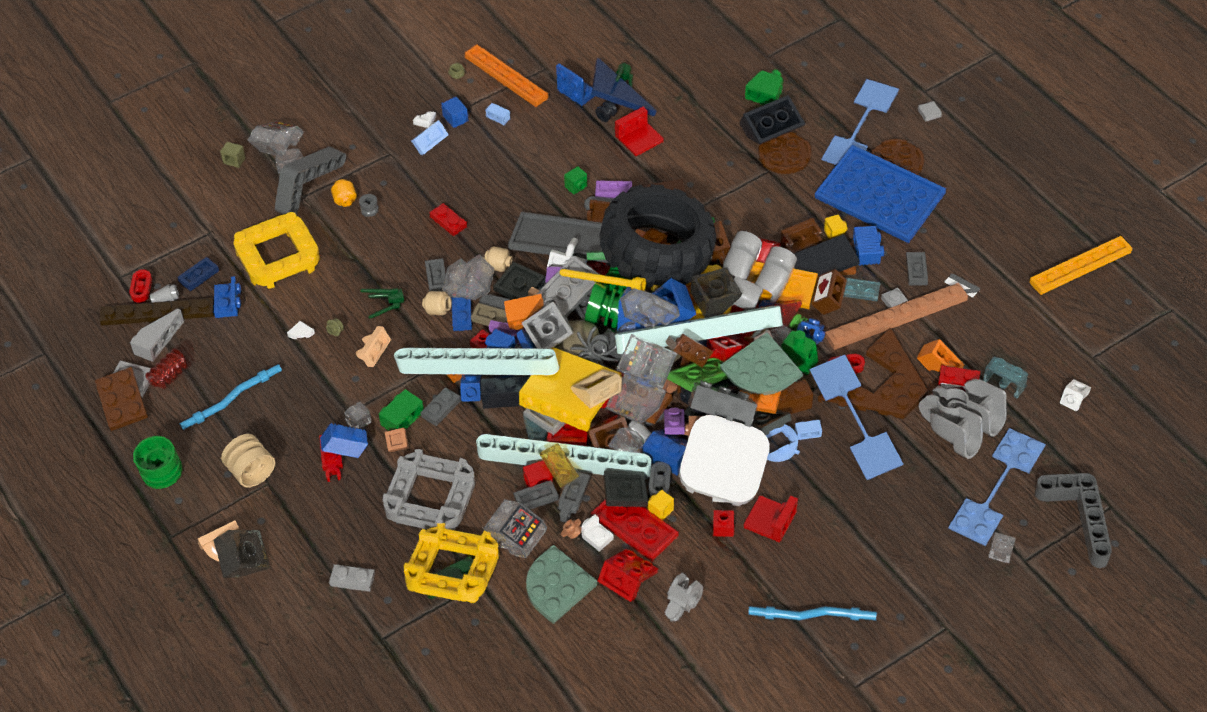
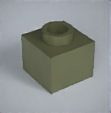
M226 142L220 151L224 164L239 168L245 160L243 146Z

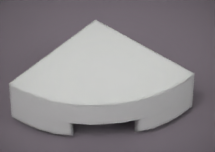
M427 112V114L416 116L413 120L414 125L428 128L434 122L436 112Z
M301 321L287 332L288 337L292 339L309 338L315 334L314 329Z

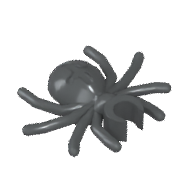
M596 326L589 332L587 344L580 332H577V336L584 347L575 346L571 347L570 350H582L583 352L578 357L590 359L591 362L596 364L599 361L601 366H604L601 359L611 362L619 361V359L603 356L610 354L617 348L615 344L612 349L607 351L609 347L607 336L602 334L596 335L590 342Z

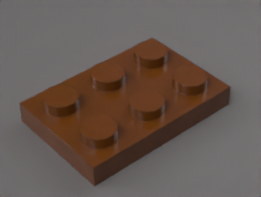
M132 367L95 380L111 431L148 418Z

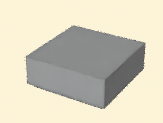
M934 101L918 106V111L925 122L939 118L942 115Z

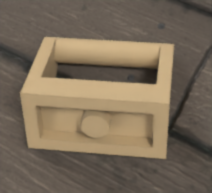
M601 370L571 386V390L591 409L620 393L622 378L617 373ZM600 379H604V381L598 383L597 385L589 389L586 388L589 385L599 381Z

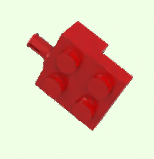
M728 336L706 339L707 348L713 351L710 358H717L722 362L727 361L751 344L742 338L731 339Z

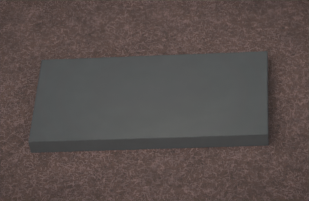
M521 212L508 247L511 250L550 255L552 249L566 253L567 246L572 238H577L578 244L574 249L573 255L587 259L586 251L602 250L599 238L602 223ZM590 260L608 263L607 260Z

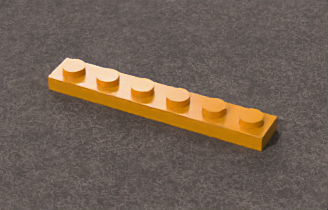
M1119 236L1031 277L1029 283L1042 295L1131 253L1132 247L1122 236Z

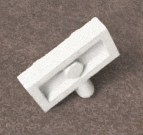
M572 238L567 246L566 253L552 249L547 267H563L573 256L578 239ZM575 256L580 261L587 264V259Z

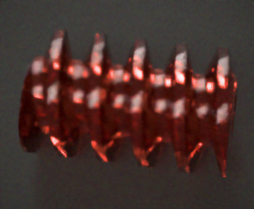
M172 349L160 362L156 363L155 367L145 374L146 379L153 386L166 389L165 383L171 384L170 378H177L175 372L180 375L182 374L181 368L184 370L188 368L185 357L179 350Z

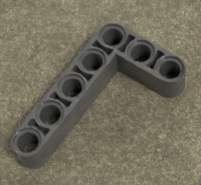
M327 147L283 166L279 176L275 211L283 215L289 212H294L297 215L303 184L342 167L346 161V154L335 148Z
M1087 473L1043 475L1039 477L1035 489V496L1038 500L1045 502L1077 500L1089 561L1096 568L1107 566L1112 548L1095 477Z

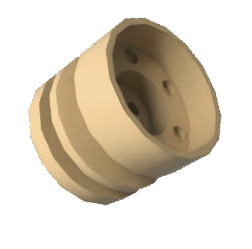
M253 434L238 436L222 452V463L244 487H253L262 483L270 476L275 467L274 457Z

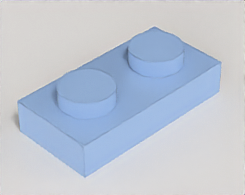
M436 121L411 141L420 155H423L447 137L448 133L440 121Z

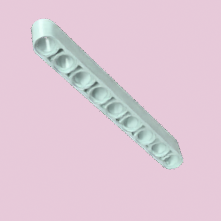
M769 306L616 333L617 354L631 353L637 338L657 347L668 346L665 341L669 336L676 339L685 334L693 340L699 341L782 326L780 306ZM644 344V347H643L642 351H643V350L652 349V348L647 347V346H646L647 344Z
M401 348L394 353L398 369L403 374L553 375L559 370L558 360L555 351L552 349Z
M489 434L480 435L476 440L479 458L488 461L528 466L546 460L548 467L552 466L553 469L604 475V471L644 472L645 479L649 478L651 473V458L642 453Z

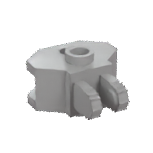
M683 573L675 577L668 590L667 599L670 603L667 606L665 615L671 622L678 621L684 611L689 612L691 608L694 609L704 588L698 581L693 582L688 588L690 579Z

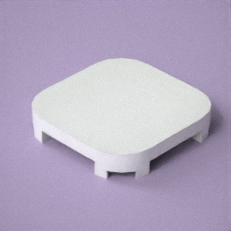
M707 415L699 418L691 429L679 468L681 483L692 494L693 492L704 494L732 503V506H740L750 502L759 489L769 453V442L766 435L757 428L744 426L745 424L729 421L719 416Z

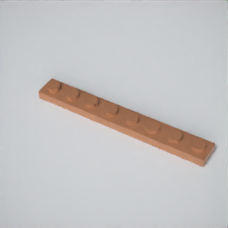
M956 283L829 330L825 333V337L832 348L836 350L967 301L968 295L961 285Z

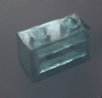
M995 356L986 366L983 381L988 382L995 373L1003 377L999 384L1001 389H1006L1011 382L1015 383L1017 389L1014 397L1018 399L1027 386L1028 373L1020 367H1016L1004 359Z

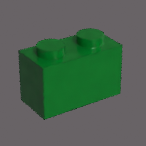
M405 389L396 395L390 404L381 409L379 413L381 426L388 431L401 428L406 430L421 416V412L424 410L423 401Z

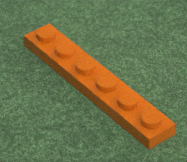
M475 45L465 52L467 60L533 106L537 107L548 99L547 92L479 45Z

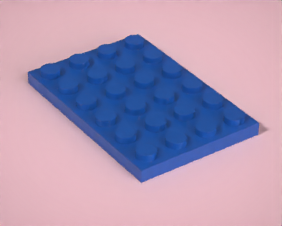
M852 145L815 192V198L909 243L945 195L946 188Z

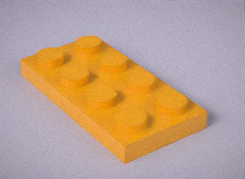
M756 262L747 280L755 283L765 263ZM794 269L781 297L776 303L810 309L818 273ZM764 289L759 300H770L772 294Z

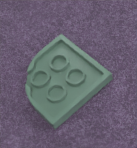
M767 332L720 365L721 370L737 388L749 394H774L784 390L803 376L799 368Z
M554 545L534 561L526 579L527 594L531 604L552 624L597 586V580Z

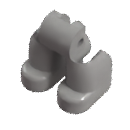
M739 231L736 233L724 260L720 279L724 281L726 274L735 276L724 302L732 306L736 305L742 308L743 311L755 309L764 289L772 294L771 303L776 302L781 297L793 273L797 258L791 251L785 248L772 247L756 282L752 283L747 278L758 259L762 242L752 233Z
M978 379L965 383L966 392L957 388L946 389L938 385L931 395H927L919 403L920 412L931 423V427L937 435L953 444L954 451L957 454L971 459L981 447L983 433L992 437L996 436L1003 428L1006 421V392Z

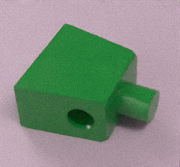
M772 70L771 73L760 71L745 86V99L762 105L778 100L783 89L781 73L778 70Z
M801 330L791 331L783 341L781 349L802 373L809 375V369L814 368L818 364L816 343L805 337V332Z

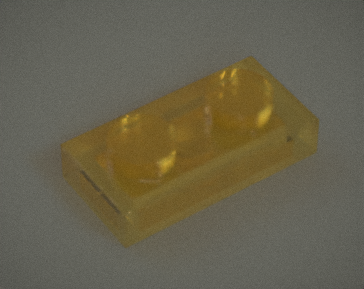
M558 443L540 453L560 488L579 477Z

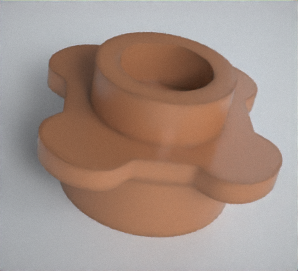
M568 520L563 526L564 530L561 532V536H568L570 539L576 538L581 533V520Z

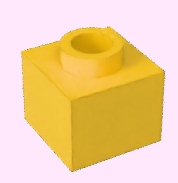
M839 214L825 218L824 232L829 240L846 233V222L842 221Z
M661 490L649 499L648 510L661 520H664L674 510V498Z

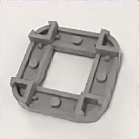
M415 449L414 453L404 457L400 456L397 461L398 467L387 494L383 495L386 517L396 523L423 529L437 527V523H445V529L455 531L462 521L475 487L474 471L467 464V460L460 458L459 462L423 455V451L420 449ZM417 475L453 482L445 505L441 506L440 510L406 503Z

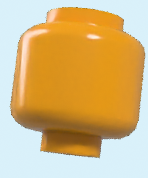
M345 179L336 181L331 188L334 202L339 206H350L357 198L353 183Z

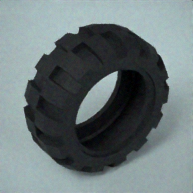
M651 184L650 187L645 188L642 185L630 187L627 192L622 191L610 202L609 206L605 209L599 238L604 256L612 268L617 267L619 274L626 279L645 278L646 286L653 288V285H663L670 278L684 285L695 280L706 270L710 263L716 241V232L710 213L705 211L704 205L696 198L691 199L686 196V192L676 188L670 190L664 188V185ZM639 228L660 229L674 235L681 243H655L641 237L634 230Z

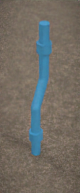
M277 364L266 371L258 372L255 377L237 385L221 402L202 412L198 411L192 414V417L179 423L182 430L196 423L200 424L205 421V418L226 408L244 390L260 382L268 381L269 377L282 371L280 365Z
M766 606V608L749 607V615L765 616V619L773 620L774 617L804 620L831 615L850 617V620L859 621V619L876 620L877 612L863 611L855 607L845 609L825 606L801 612L779 610L771 606Z

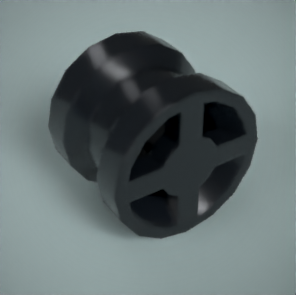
M606 100L602 106L596 108L595 113L602 122L606 123L617 114V108L612 102Z

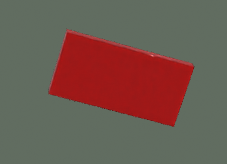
M605 499L591 512V517L596 514L602 526L651 562L679 536L677 530L645 507L606 506Z

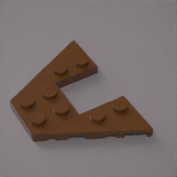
M889 329L866 351V356L894 374L875 393H871L860 386L849 391L847 397L856 410L866 411L868 409L878 411L881 415H892L896 418L904 419L928 395V390L892 329ZM821 393L818 396V402L822 403V400L825 401ZM842 396L827 400L828 402L838 403V406L841 407L848 406Z

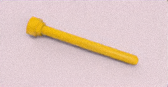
M561 269L559 272L564 277L630 287L634 292L643 293L646 288V279L642 277L630 280L568 269Z

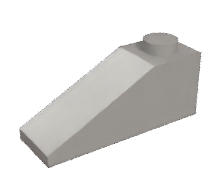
M176 309L142 328L130 342L134 355L153 362L183 324L184 320L181 310Z

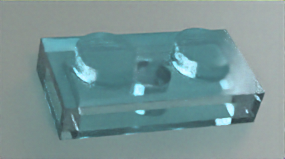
M845 278L847 282L843 297L878 301L880 282Z

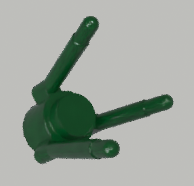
M621 63L618 66L617 72H615L617 74L615 81L618 82L620 78L624 81L628 79V84L632 87L633 74H631V67L626 63Z
M402 288L360 289V292L377 293L369 294V298L387 297L388 303L393 304L369 315V319L392 309L400 308V304L404 303Z

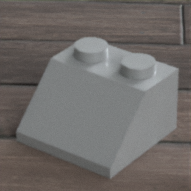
M554 302L522 322L537 349H552L574 334L568 319L561 308Z

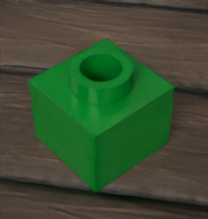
M578 166L564 174L565 188L573 195L584 190L588 186L587 174Z

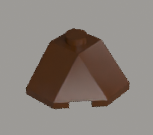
M612 416L598 422L588 430L594 448L637 453L624 416Z

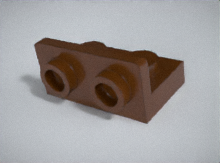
M685 334L676 339L669 336L665 341L674 352L702 368L713 353L711 349Z

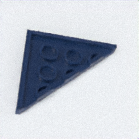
M597 58L592 95L633 110L644 107L648 115L655 116L657 110L622 78L618 82L615 81L617 74L601 59Z

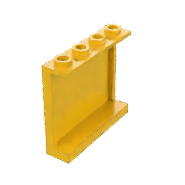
M553 347L552 350L555 351L559 364L558 372L553 375H531L519 391V405L588 432L592 419L605 401L590 409L572 392L571 386L601 370L617 373L620 377H622V373ZM602 378V379H600L599 381H597V382H595V383L589 385V386L586 387V388L589 389V388H591V387L597 385L598 383L604 381V379Z

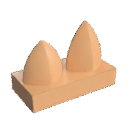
M377 326L372 334L362 338L365 345L356 351V356L364 360L367 367L375 366L391 341L384 327Z
M236 521L198 538L201 550H204L212 559L220 562L222 558L221 540L227 546L237 549L240 535Z

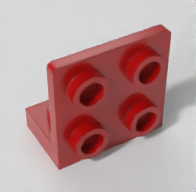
M644 107L615 121V137L635 156L646 152L664 141L663 137L648 124L647 110Z
M759 496L744 523V528L780 543L797 513L798 498L790 496L787 503L783 502L781 504Z
M625 549L605 560L598 582L632 602L637 596L641 582L657 574L659 569L653 566L651 562L637 556L635 552Z

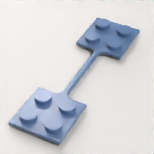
M866 79L854 103L867 107V110L850 139L834 136L822 157V161L837 165L852 145L866 151L867 145L857 143L854 140L871 110L875 109L887 113L899 89Z
M846 355L809 369L825 401L837 396L844 397L865 439L863 442L851 446L850 449L866 480L902 466L903 462L887 432L875 437L868 436L847 397L849 391L860 387L861 384Z
M1009 428L992 455L993 458L1007 465L1006 470L984 504H978L970 499H965L948 529L986 546L1003 518L1002 514L989 508V503L1011 468H1017L1029 474L1046 444Z

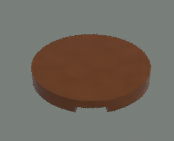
M788 132L760 144L758 148V157L761 164L768 170L779 174L799 172L811 160L812 149L809 142L793 132Z
M885 140L871 152V154L916 175L921 173L924 166V155L920 148H916L906 140Z

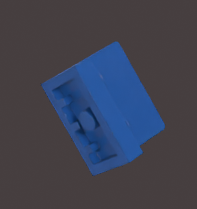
M561 64L556 65L557 90L560 93L565 94L581 106L595 97L592 95V87L586 84L581 77Z

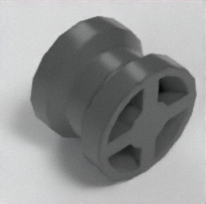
M365 194L360 197L359 204L362 215L366 217L376 215L379 211L376 196Z

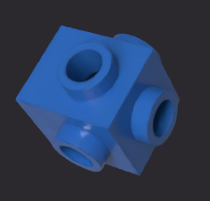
M809 318V320L799 323L797 331L805 332V337L815 341L816 345L824 339V325H820L819 320ZM811 329H815L814 335L810 334Z

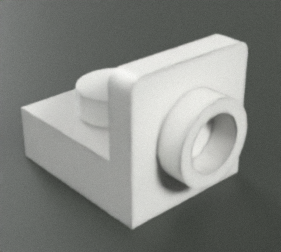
M1073 379L1065 387L1060 404L1078 411L1082 400L1089 394L1091 387Z
M596 514L583 522L581 527L582 538L598 551H601L614 539L613 534L599 523V517Z

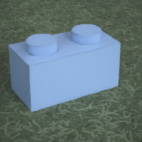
M491 103L486 108V117L505 125L510 120V111Z
M820 420L795 423V432L798 440L821 437L822 428Z

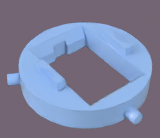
M784 424L783 427L776 428L766 435L769 438L783 432L791 443L772 453H768L767 460L781 462L788 460L794 454L799 455L800 451L797 450V434L788 425Z

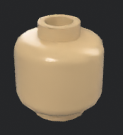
M491 247L485 253L484 264L487 265L489 270L504 272L507 267L511 266L513 258L510 256L508 249Z
M430 291L423 298L422 305L429 315H445L451 309L452 301L450 296L444 291Z

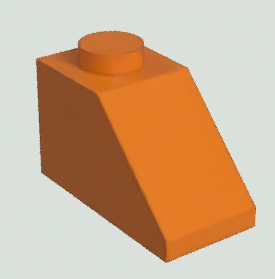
M541 294L504 301L510 330L523 329L522 322L542 309L544 301Z

